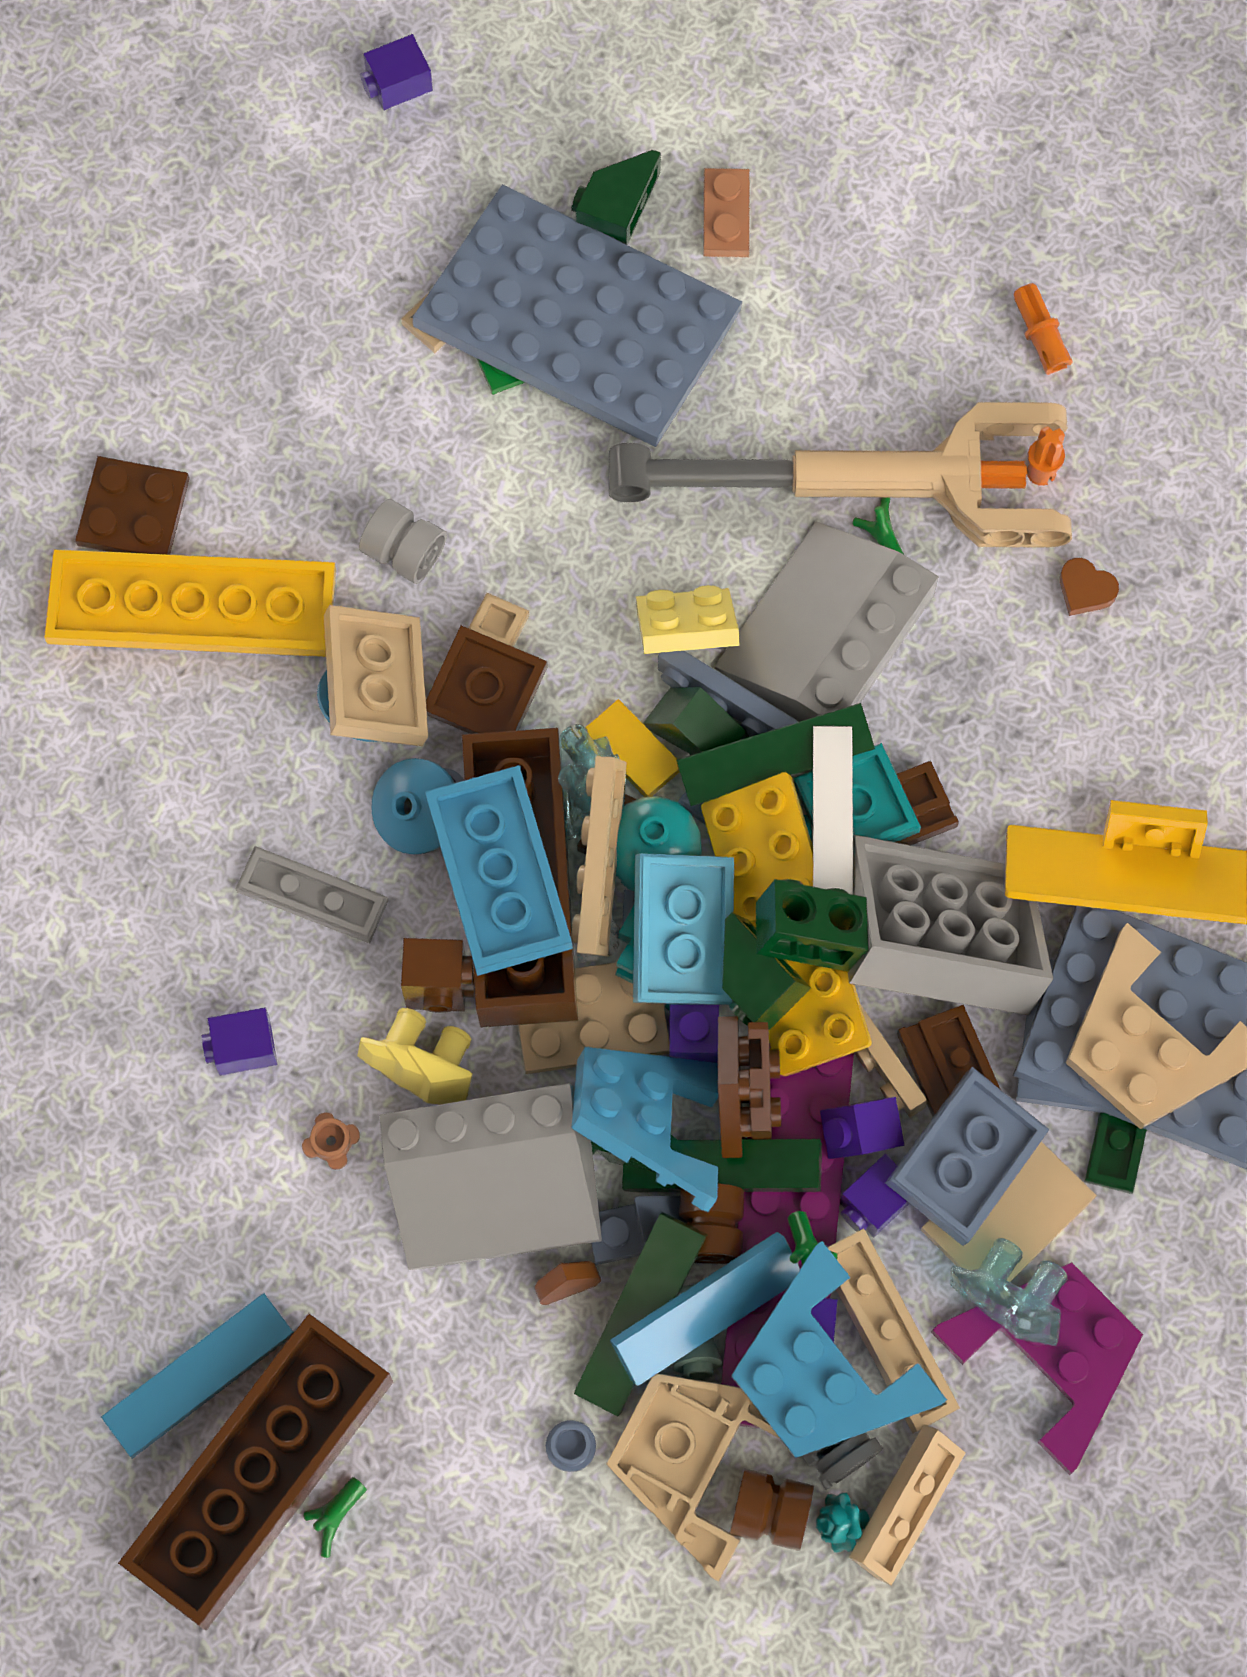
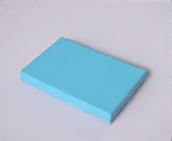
M663 854L635 855L633 1003L730 1005L732 1003V999L722 989L725 919L734 912V857Z

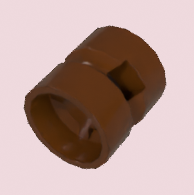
M718 1184L717 1200L710 1211L707 1212L693 1205L692 1201L695 1196L681 1188L679 1216L687 1221L688 1225L707 1234L694 1263L728 1264L742 1255L743 1232L736 1228L735 1224L743 1220L744 1190L733 1185Z
M744 1469L730 1535L758 1541L765 1534L769 1535L772 1545L800 1551L811 1507L814 1485L786 1479L781 1485H777L770 1474Z

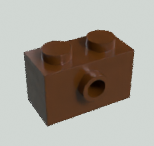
M403 938L401 988L406 1008L435 1013L465 1012V998L475 997L473 959L472 956L465 955L463 940Z

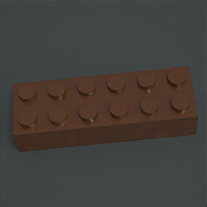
M545 728L462 735L464 781L520 766L572 940L565 797L559 729ZM573 940V949L477 976L474 966L475 1003L480 1028L578 1021Z
M309 1313L118 1564L207 1631L393 1384L390 1373Z

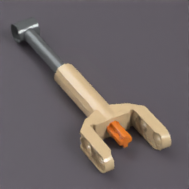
M978 402L955 424L952 433L933 451L795 450L792 461L773 459H651V451L645 445L621 443L614 445L609 450V496L619 502H640L649 498L651 487H792L795 497L934 498L948 511L954 525L978 547H1058L1072 540L1071 518L1067 515L1060 514L1054 509L980 508L982 488L1025 489L1027 475L1025 461H981L980 440H994L993 436H1039L1040 430L1046 426H1049L1053 431L1060 428L1065 432L1067 430V411L1063 405L1057 403Z

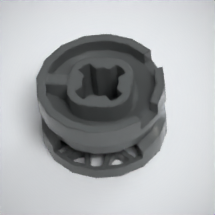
M865 1432L843 1441L823 1458L820 1454L835 1444L802 1455L809 1467L815 1466L821 1474L818 1480L824 1489L827 1490L832 1487L833 1482L839 1483L883 1450V1447L876 1438H869Z

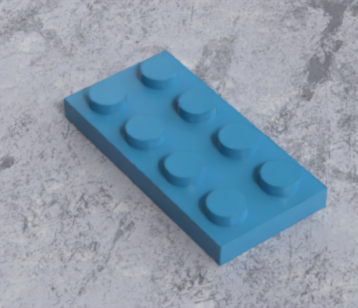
M520 766L426 791V799L477 976L573 949L572 940Z

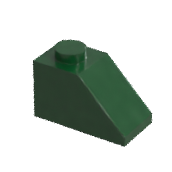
M650 150L594 171L587 187L580 185L574 196L571 211L576 213V222L628 245L661 173V152Z
M733 912L725 919L722 989L733 1000L729 1008L745 1025L748 1026V1022H768V1029L770 1030L811 987L786 960L756 954V928L748 919Z

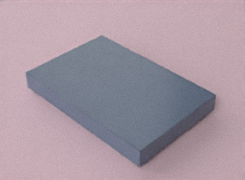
M972 1067L959 1081L885 1184L964 1246L970 1242L1050 1129Z

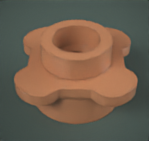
M321 1113L315 1118V1125L311 1130L310 1138L303 1141L302 1149L307 1157H318L327 1161L331 1169H342L348 1162L346 1155L349 1149L360 1139V1132L355 1125H345L342 1121L335 1119L331 1113ZM329 1137H334L336 1139L334 1145H328L326 1143Z

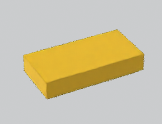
M619 699L583 729V734L605 757H615L627 762L625 777L644 797H652L680 773L676 761L677 758Z

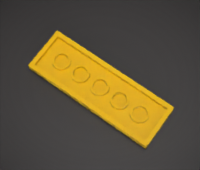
M53 549L44 638L47 644L326 657L324 614L329 605H334L336 565L335 562Z

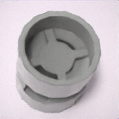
M387 499L376 509L368 521L359 542V550L381 564L392 560V568L397 571V574L414 584H418L425 578L442 553L447 539V532L423 519L414 522L413 511L392 499Z

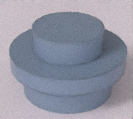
M574 1420L563 1421L554 1426L549 1432L546 1439V1453L550 1462L556 1468L565 1472H577L587 1467L593 1460L596 1453V1440L590 1428L585 1424Z

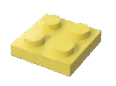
M706 585L690 592L673 593L669 590H654L645 596H636L637 617L644 654L739 646V628L729 588L720 589L717 586Z

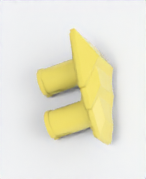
M401 1008L398 1010L396 1019L385 1039L378 1041L361 1037L357 1056L398 1086L409 1090L426 1103L441 1105L467 1100L473 1073L459 1066L466 1049L471 1044V1038L464 1030L454 1026L444 1027L433 1053H429L414 1046L421 1031L426 1026L425 1018L413 1009Z

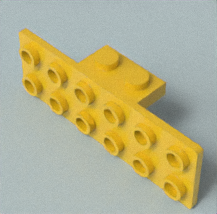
M783 772L701 805L715 857H734L733 913L748 919L756 928V901L774 879H793L801 882L803 885L813 887V846L790 774ZM786 960L811 989L769 1030L771 1049H779L780 1075L789 1076L870 1047L872 1044L855 984H849L848 972Z
M1110 800L1103 835L1009 825L1006 833L1005 896L1011 899L1247 925V851L1202 846L1208 824L1207 810Z

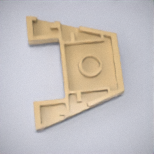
M1127 923L1117 936L1115 946L1103 970L1101 980L1084 1016L1066 1064L1092 1085L1137 1127L1142 1129L1189 1103L1201 1094L1247 1069V1026L1239 1021L1208 1056L1198 1050L1131 991L1132 984L1161 952Z
M657 1373L650 1379L607 1462V1466L646 1508L654 1513L675 1536V1539L693 1555L710 1577L719 1582L741 1538L730 1535V1532L697 1515L696 1509L743 1420L752 1423L777 1438L779 1437L740 1387Z

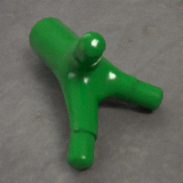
M882 497L880 505L875 507V521L863 520L857 517L853 519V526L866 530L875 538L879 545L904 555L890 520V497Z
M796 1211L788 1217L795 1242V1251L789 1259L794 1264L798 1263L801 1259L803 1266L814 1247L819 1243L813 1236L806 1212ZM830 1251L833 1254V1256L837 1259V1253Z
M354 1477L327 1504L317 1509L305 1511L303 1514L306 1521L317 1520L313 1524V1528L316 1531L323 1529L321 1539V1557L323 1558L331 1556L332 1541L341 1521L367 1491L366 1487Z

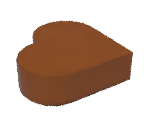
M1073 558L1063 565L1059 578L1069 616L1105 609L1115 602L1119 592V583L1110 572L1096 570L1094 564L1084 558Z
M594 1262L560 1263L539 1279L534 1289L540 1304L549 1305L597 1286L601 1282V1277Z

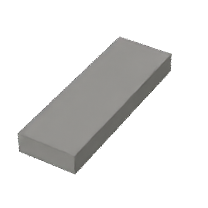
M254 846L236 886L237 893L369 944L389 901L388 897L257 846Z

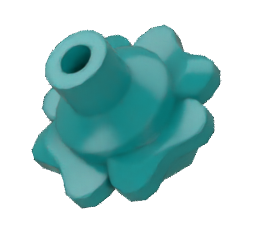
M840 1493L837 1496L827 1494L825 1506L820 1508L819 1515L816 1518V1528L821 1534V1539L831 1544L833 1552L840 1553L843 1550L852 1552L856 1546V1539L861 1538L862 1530L866 1528L870 1518L865 1509H858L857 1505L851 1504L847 1493Z

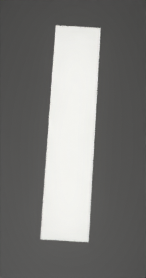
M813 726V887L823 889L839 888L847 891L848 894H853L852 727Z

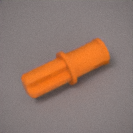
M1030 283L1015 290V302L1028 328L1024 335L1027 340L1032 341L1036 348L1045 373L1049 375L1067 368L1068 365L1073 363V360L1059 333V320L1051 318L1037 285Z
M1049 426L1043 427L1039 432L1038 439L1029 448L1027 476L1036 485H1048V480L1053 481L1055 479L1056 472L1064 463L1065 451L1062 444L1065 434L1060 428L1053 431Z

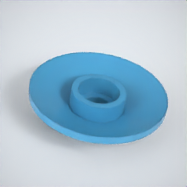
M406 759L388 768L377 782L371 805L374 825L382 839L395 850L406 854H425L440 847L425 792L454 784L453 779L444 768L426 759ZM406 798H409L412 802V810L408 815L404 811Z

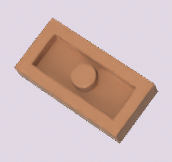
M704 168L703 257H749L750 169Z

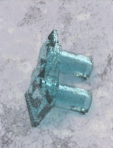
M575 724V729L581 738L576 735L572 726L563 730L559 737V745L573 761V766L571 763L566 765L558 776L559 784L564 789L567 840L581 837L583 820L585 816H590L592 797L587 795L586 779L588 770L591 767L595 768L596 756L620 759L618 754H613L607 736L592 740L588 730L580 724ZM624 785V795H623V806H622V809H623V807H624V802H625V785Z
M998 1238L994 1241L993 1247L978 1270L970 1271L959 1266H952L950 1270V1285L961 1296L976 1304L991 1320L1003 1325L1018 1339L1057 1345L1059 1341L1061 1311L1050 1304L1062 1285L1066 1283L1068 1277L1059 1265L1047 1260L1040 1261L1037 1270L1025 1289H1022L1008 1282L1007 1279L1017 1263H1020L1022 1260L1023 1252L1013 1242L1004 1238Z

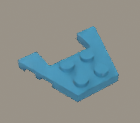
M585 1047L578 1057L576 1065L572 1129L626 1163L631 1157L635 1158L656 1172V1181L663 1186L675 1183L695 1196L692 1201L693 1205L709 1212L717 1200L718 1167L675 1152L670 1148L673 1094L712 1108L719 1098L718 1063Z
M822 1241L814 1247L731 1375L795 1458L932 1409L947 1401L919 1363L915 1364L878 1395H875L812 1316L811 1309L851 1278Z

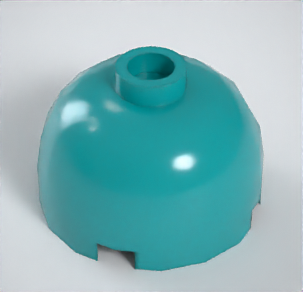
M662 796L641 797L626 804L622 808L618 830L616 876L627 889L635 892V855L701 856V833L692 814L678 802Z

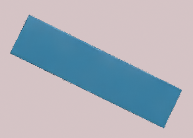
M778 1232L774 1233L612 1338L610 1342L630 1380L639 1386L786 1290L800 1271L798 1263L794 1264L790 1261L789 1258L792 1251L785 1237Z
M263 1293L102 1415L101 1418L133 1459L285 1343L294 1332Z

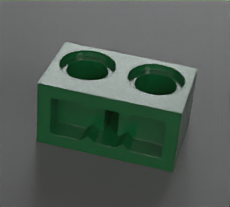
M774 879L756 901L757 955L848 972L868 950L867 897L848 894L847 891L839 888L823 889L807 886L793 879Z

